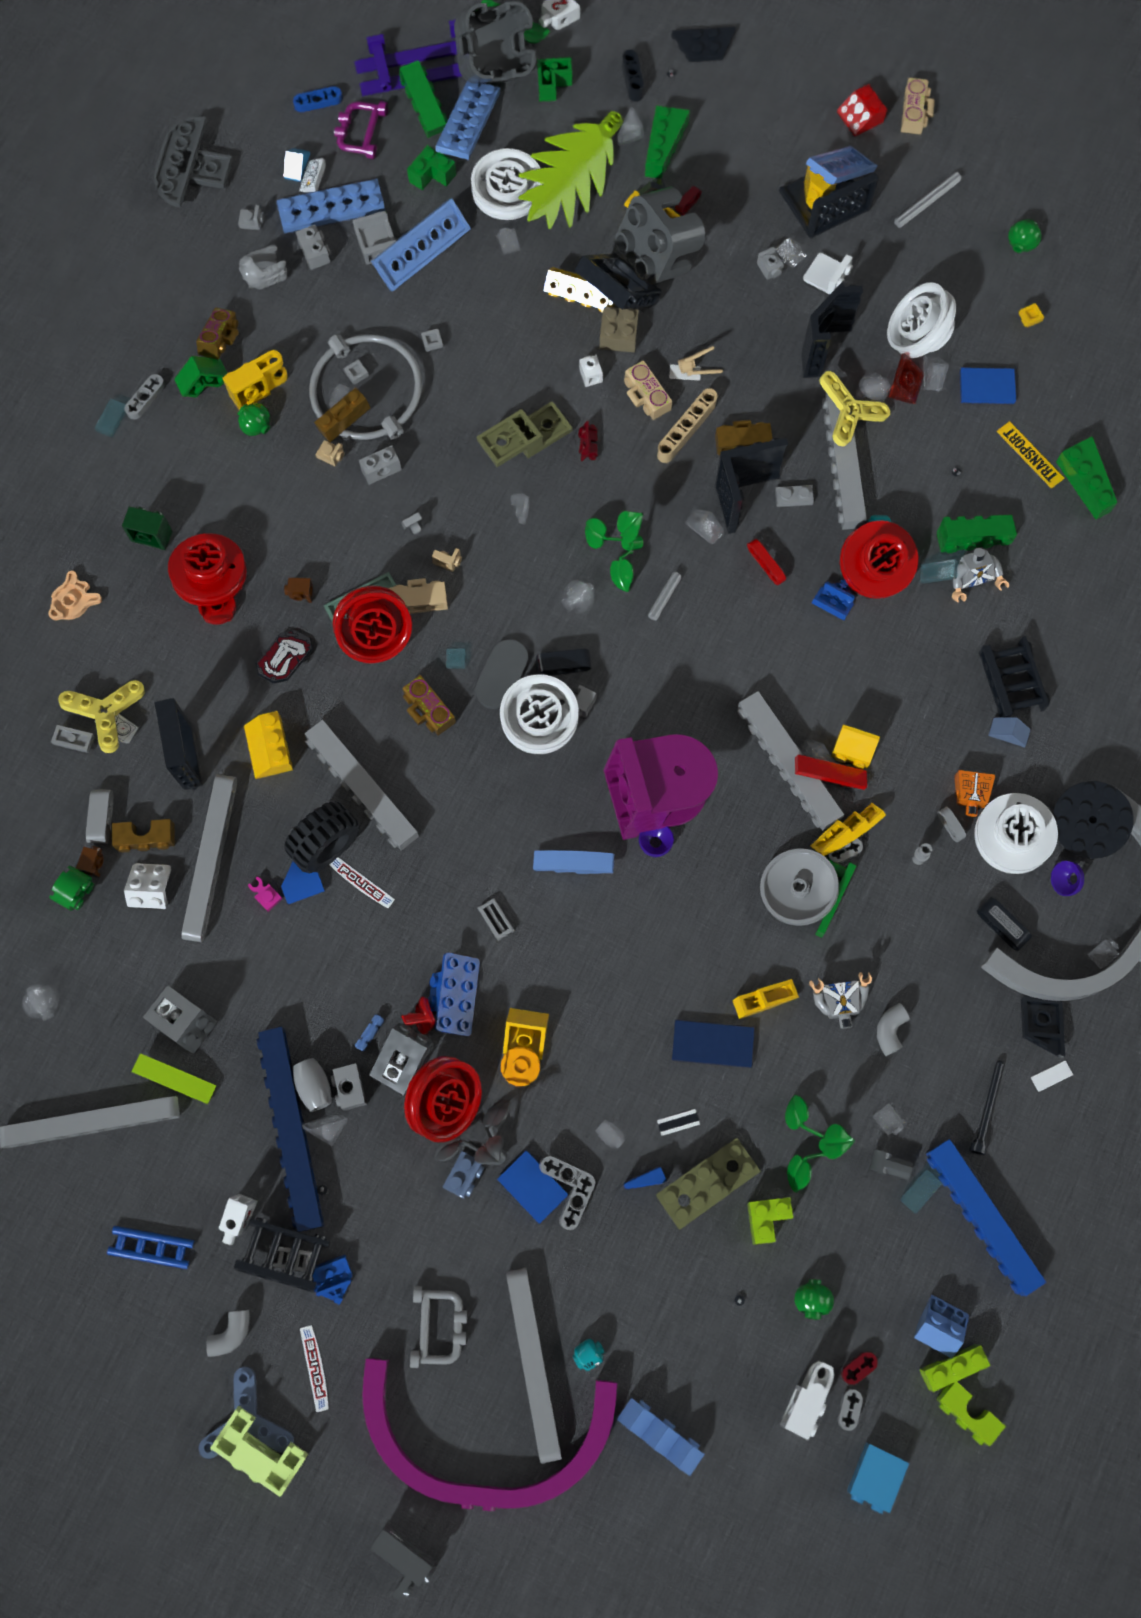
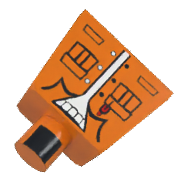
M958 770L955 774L957 805L966 806V816L976 817L978 815V808L986 807L991 795L995 775Z

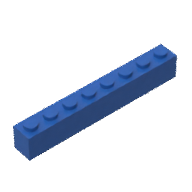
M948 1139L927 1152V1162L933 1169L936 1168L940 1174L938 1176L939 1180L945 1187L948 1186L952 1192L950 1194L951 1198L956 1204H960L964 1210L962 1211L963 1216L968 1222H972L976 1228L974 1229L975 1234L980 1240H984L988 1246L986 1247L987 1252L992 1258H996L1000 1264L998 1265L999 1270L1005 1277L1008 1276L1012 1282L1010 1286L1017 1295L1027 1296L1044 1285L1046 1281L951 1140Z

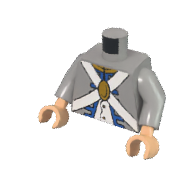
M976 548L974 553L962 556L958 566L952 572L953 588H955L952 598L959 602L958 598L960 596L962 601H966L967 596L961 592V589L992 581L995 577H997L995 585L999 590H1001L1000 585L1002 583L1008 588V581L1002 577L1004 573L1000 561L982 548Z
M862 972L859 973L858 976L861 983L858 980L824 985L819 978L817 986H814L812 980L809 982L813 989L815 1005L824 1015H828L829 1019L839 1018L841 1029L852 1027L850 1016L857 1015L866 1003L869 984L872 981L869 972L866 979H862Z

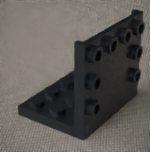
M873 173L869 176H863L856 182L850 179L837 183L835 190L829 195L819 197L813 202L812 209L806 203L805 177L785 187L781 186L779 192L811 239L870 211L878 176L876 173Z
M774 438L764 443L756 442L749 446H737L731 450L721 451L715 488L728 534L736 532V528L739 525L738 518L741 517L740 510L742 509L744 494L742 490H739V487L780 479L779 472L785 448L788 446L787 438Z

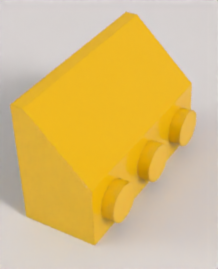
M278 711L258 715L244 725L255 779L293 770L282 719Z

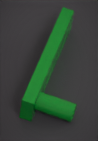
M829 860L837 876L841 878L839 894L832 910L822 918L815 933L816 936L822 938L856 869V865L852 863L844 867Z

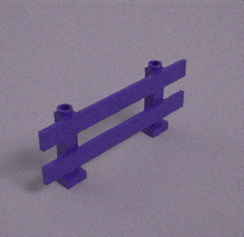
M455 20L449 21L451 38H455ZM383 34L366 37L369 53L373 54L374 57L355 60L357 74L377 70L379 79L359 83L362 96L405 88L400 83V75L389 77L387 68L410 64L417 60L421 62L457 55L456 41L384 55L386 48ZM458 64L426 70V78L431 83L462 77Z

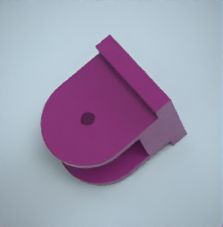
M679 734L634 742L632 737L619 739L616 741L603 770L623 840L636 838L641 832L682 825L691 821L702 810L706 800L714 791L718 780L717 764L710 750L700 741Z

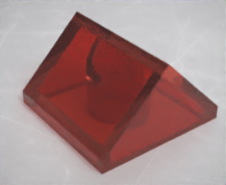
M905 353L901 355L888 397L915 404L924 372Z

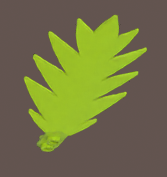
M611 111L599 125L582 123L573 126V128L584 132L559 134L545 139L546 142L567 151H549L531 155L532 158L553 167L530 170L518 175L521 178L543 184L529 189L518 197L520 200L532 202L528 213V222L546 215L548 228L551 229L557 218L560 203H562L568 226L571 227L575 210V188L585 212H589L590 175L599 196L603 195L606 155L610 165L613 164L614 157L611 137L623 124L622 117L618 112Z

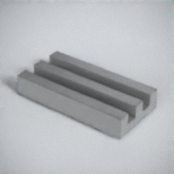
M495 898L478 907L479 912L497 941L514 932L512 925ZM491 904L494 905L499 915L503 919L504 923L508 927L506 931L501 925L498 918L496 917L493 910L491 909ZM487 908L502 932L501 934H498L483 909Z

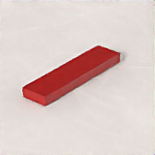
M799 754L795 757V774L862 790L867 788L866 770Z

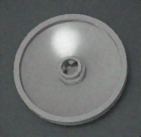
M792 849L779 854L767 865L761 878L760 892L766 908L776 919L786 924L803 926L821 920L832 910L839 894V880L833 865L822 854L809 849Z

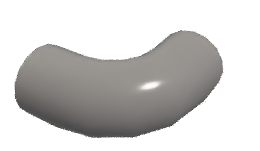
M901 1003L892 1006L882 1014L877 1024V1040L886 1057L903 1047L897 1038L896 1032L898 1027L909 1021L910 1018Z
M249 1310L228 1312L229 1323L226 1331L221 1334L207 1336L206 1348L208 1357L231 1353L242 1344L248 1333Z

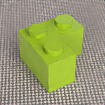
M790 1197L747 1203L753 1245L776 1242L773 1221L793 1219Z

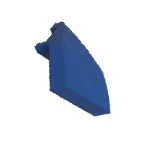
M845 580L832 584L825 582L824 587H821L814 597L812 604L845 620L854 605L855 597L850 593Z
M292 862L281 885L287 904L325 891L318 872L305 873L294 862Z
M346 1255L316 1265L313 1274L314 1282H317L316 1295L333 1300L334 1303L339 1305L343 1300L348 1285L351 1283L352 1277Z

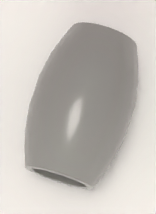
M310 1058L293 1066L295 1087L299 1097L309 1111L314 1112L329 1106L332 1103L330 1084L320 1064L314 1058Z

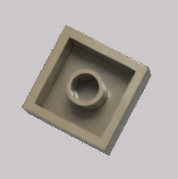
M603 307L600 332L601 350L635 352L639 310Z

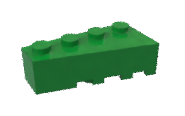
M419 60L400 67V83L402 87H405L408 99L412 98V107L415 113L420 114L418 119L427 138L442 133L448 119L445 113L442 114L440 110L441 103L438 97L435 98L433 94L434 88L431 81L428 82L426 78L427 72L424 65L421 66Z
M656 105L645 163V177L658 179L663 177L670 159L683 136V132L689 124L690 110Z
M1093 436L1061 452L1056 463L1095 520L1110 513L1117 504V499Z
M991 515L987 519H984L982 516H975L970 520H966L965 516H958L957 520L944 517L936 532L941 553H954L964 549L971 551L978 547L990 548L999 544L1006 546L1011 544L1017 536L1012 515Z

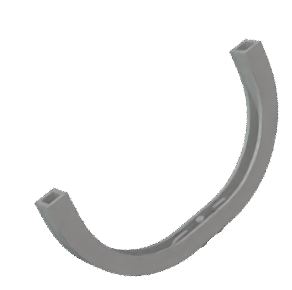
M1124 794L1133 810L1134 824L1131 834L1141 847V806ZM1141 924L1114 962L1102 972L1087 978L1060 980L1044 977L1024 968L998 948L990 953L981 968L1007 987L1030 997L1053 1001L1085 998L1112 986L1126 976L1138 961L1141 962Z

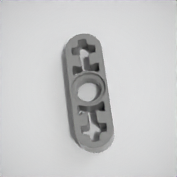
M151 375L127 402L125 412L130 419L140 418L164 390L165 383L160 375ZM145 393L150 395L147 400L140 399L141 395Z

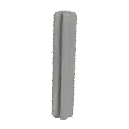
M677 572L672 573L648 613L650 619L654 621L658 619L680 582L681 574Z

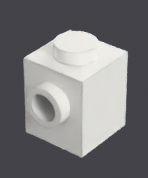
M597 355L585 356L583 359H579V369L585 387L602 383L603 372Z

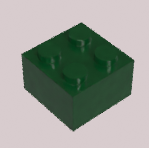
M138 506L136 508L128 507L122 528L130 541L166 550L172 529L165 516L158 511L150 512Z

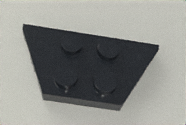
M736 27L671 31V38L677 41L679 49L685 54L689 62L719 61L724 59L731 39L735 35Z
M1028 995L1022 997V1037L1053 1055L1064 1058L1066 1055L1062 1001L1044 1000Z

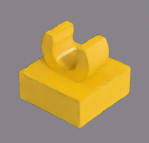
M1036 303L1021 309L1018 313L1023 325L1027 328L1044 319Z

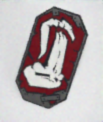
M296 630L280 633L256 662L258 676L273 684L288 681L313 651L311 638Z

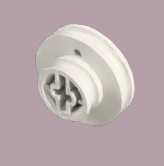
M499 149L483 156L475 165L471 175L472 194L476 205L485 214L496 219L513 220L526 216L529 213L532 202L520 200L518 197L529 189L543 184L521 178L518 175L530 170L540 169L538 163L530 155L516 149Z
M925 283L911 290L900 301L890 318L887 329L889 344L908 358L921 357L929 352L939 350L950 339L954 331L956 302L952 294L937 283Z
M548 675L524 677L515 682L503 696L500 706L502 729L508 740L522 751L532 754L554 752L566 745L577 729L578 703L576 697L564 682ZM560 700H564L565 703L561 705Z
M1009 793L995 798L984 808L976 821L974 837L979 853L988 864L1002 872L1022 874L1038 868L1051 856L1057 844L1058 828L1053 814L1040 800L1026 794Z

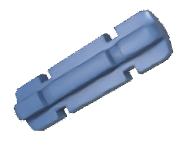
M374 1015L371 1020L372 1023L368 1024L361 1035L362 1038L356 1042L355 1047L357 1049L365 1051L368 1046L367 1043L371 1042L379 1030L378 1027H381L384 1022L381 1016Z

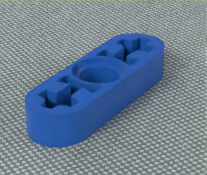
M328 87L297 94L293 98V103L298 112L311 111L340 104L342 93L338 87ZM316 97L322 98L320 102L313 101Z

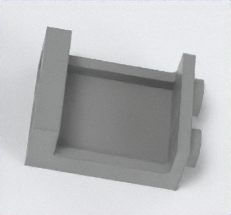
M386 211L376 212L373 215L353 220L355 233L366 265L372 264L371 260L396 241Z

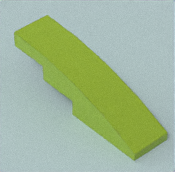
M141 1053L131 1071L206 1104L209 1103L216 1088V1085Z

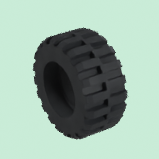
M337 801L325 803L321 807L314 809L312 813L306 815L292 829L291 834L287 836V841L284 843L285 852L301 871L305 873L317 872L319 869H323L328 864L334 862L337 857L339 858L350 847V844L354 842L355 837L359 834V822L342 803Z

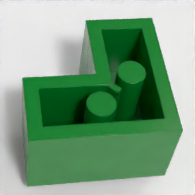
M571 57L537 59L539 102L556 101V86H572Z
M429 145L423 149L407 168L409 182L421 190L432 179L447 187L457 175L455 161L440 152H436Z
M191 356L174 380L182 396L197 398L205 386L221 387L224 383L223 377L228 373L221 359Z

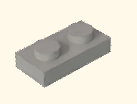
M812 485L775 488L777 507L813 505Z
M57 725L51 743L89 753L95 735Z

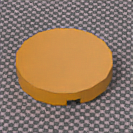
M515 1046L509 1049L501 1060L502 1075L508 1083L515 1086L529 1085L538 1077L540 1072V1060L537 1054L531 1048L525 1046Z

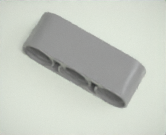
M92 789L90 792L86 826L87 843L108 844L114 800L112 790Z

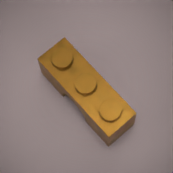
M171 819L151 820L150 831L144 836H137L136 826L132 822L112 823V846L119 852L124 853L130 852V849H138L139 851H148L150 848L156 847L160 850L169 849L170 846H175V824Z

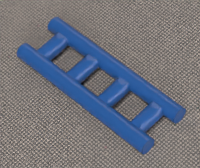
M119 1226L113 1227L112 1234L118 1235L116 1247L109 1246L107 1255L183 1269L189 1268L190 1261L183 1259L186 1247L193 1248L194 1240ZM126 1237L138 1238L135 1251L124 1249ZM146 1240L158 1242L155 1255L143 1253ZM166 1244L178 1246L175 1258L164 1256Z

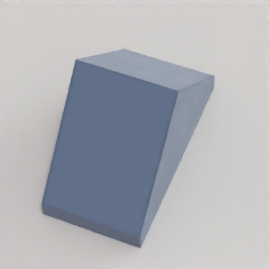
M1017 717L993 718L988 736L1026 747L1031 729Z

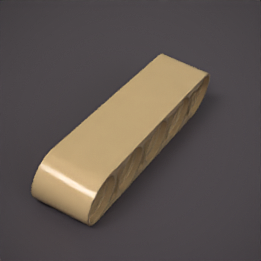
M705 389L658 445L657 453L660 462H670L712 413L717 402V392L715 390Z

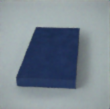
M675 1020L672 1061L752 1068L754 1028Z

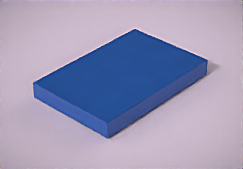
M961 368V403L1015 404V369Z
M527 1151L497 1179L539 1224L568 1196L552 1177L541 1172L539 1163Z

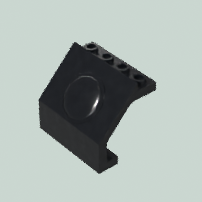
M843 280L810 315L801 353L803 378L821 377L832 332H852L857 307L861 301V294H863V286H844Z

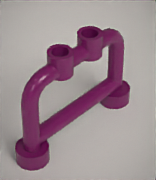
M380 101L379 105L364 102L350 103L345 112L339 113L338 120L341 123V127L336 126L334 130L338 147L346 152L366 154L368 159H375L376 145L370 143L378 115L386 117L388 114V102ZM355 109L372 111L362 147L344 143V138L347 137L348 124L351 123V113Z

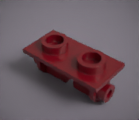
M586 421L578 432L581 461H584L586 457H589L590 460H596L598 456V444L591 443L597 442V428L593 424L589 425V421Z

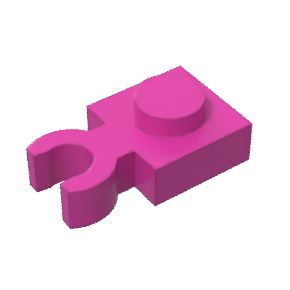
M256 877L259 885L253 887L249 883L248 887L251 891L258 892L254 897L269 912L282 900V897L270 884L264 887L261 878Z

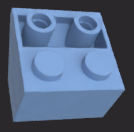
M931 1295L917 1324L914 1338L952 1358L964 1343L969 1314Z

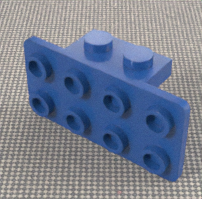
M445 953L443 955L441 972L433 973L429 982L431 988L428 1001L431 1012L436 1014V1031L460 1036L471 1035L480 964L479 959L454 953Z

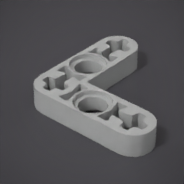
M545 1156L539 1163L541 1172L572 1186L560 1215L559 1223L562 1228L573 1230L579 1224L594 1189L595 1179L591 1174L555 1157ZM552 1160L551 1164L559 1167V1163L562 1164L558 1169L557 1176L554 1175L556 1170L549 1169L546 1171L545 1162ZM565 1168L572 1170L573 1174L569 1180H565L562 1177V1171ZM588 1177L590 1185L585 1186L583 1189L584 1192H587L585 1196L583 1193L576 1192V1189L581 1190L583 1186L581 1179ZM576 1195L582 1198L583 1202L580 1207H574L572 1204V1199ZM568 1208L579 1211L578 1215L576 1213L572 1215L571 1219L574 1220V1223L566 1226L567 1222L564 1221V1218L569 1217L571 1211H567Z

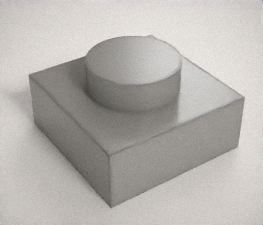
M438 329L421 333L426 352L443 348Z
M359 359L343 368L345 374L354 385L369 376L368 371Z

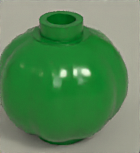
M1026 219L1012 225L1008 232L1010 245L1017 253L1029 252L1035 249L1041 242V231L1038 224L1034 220Z
M245 404L238 411V424L241 431L246 435L257 436L261 433L266 434L271 427L269 425L270 413L263 404Z
M809 1279V1283L801 1285L796 1290L794 1302L799 1312L805 1313V1318L821 1320L822 1315H828L832 1310L834 1297L830 1289L821 1284V1280Z

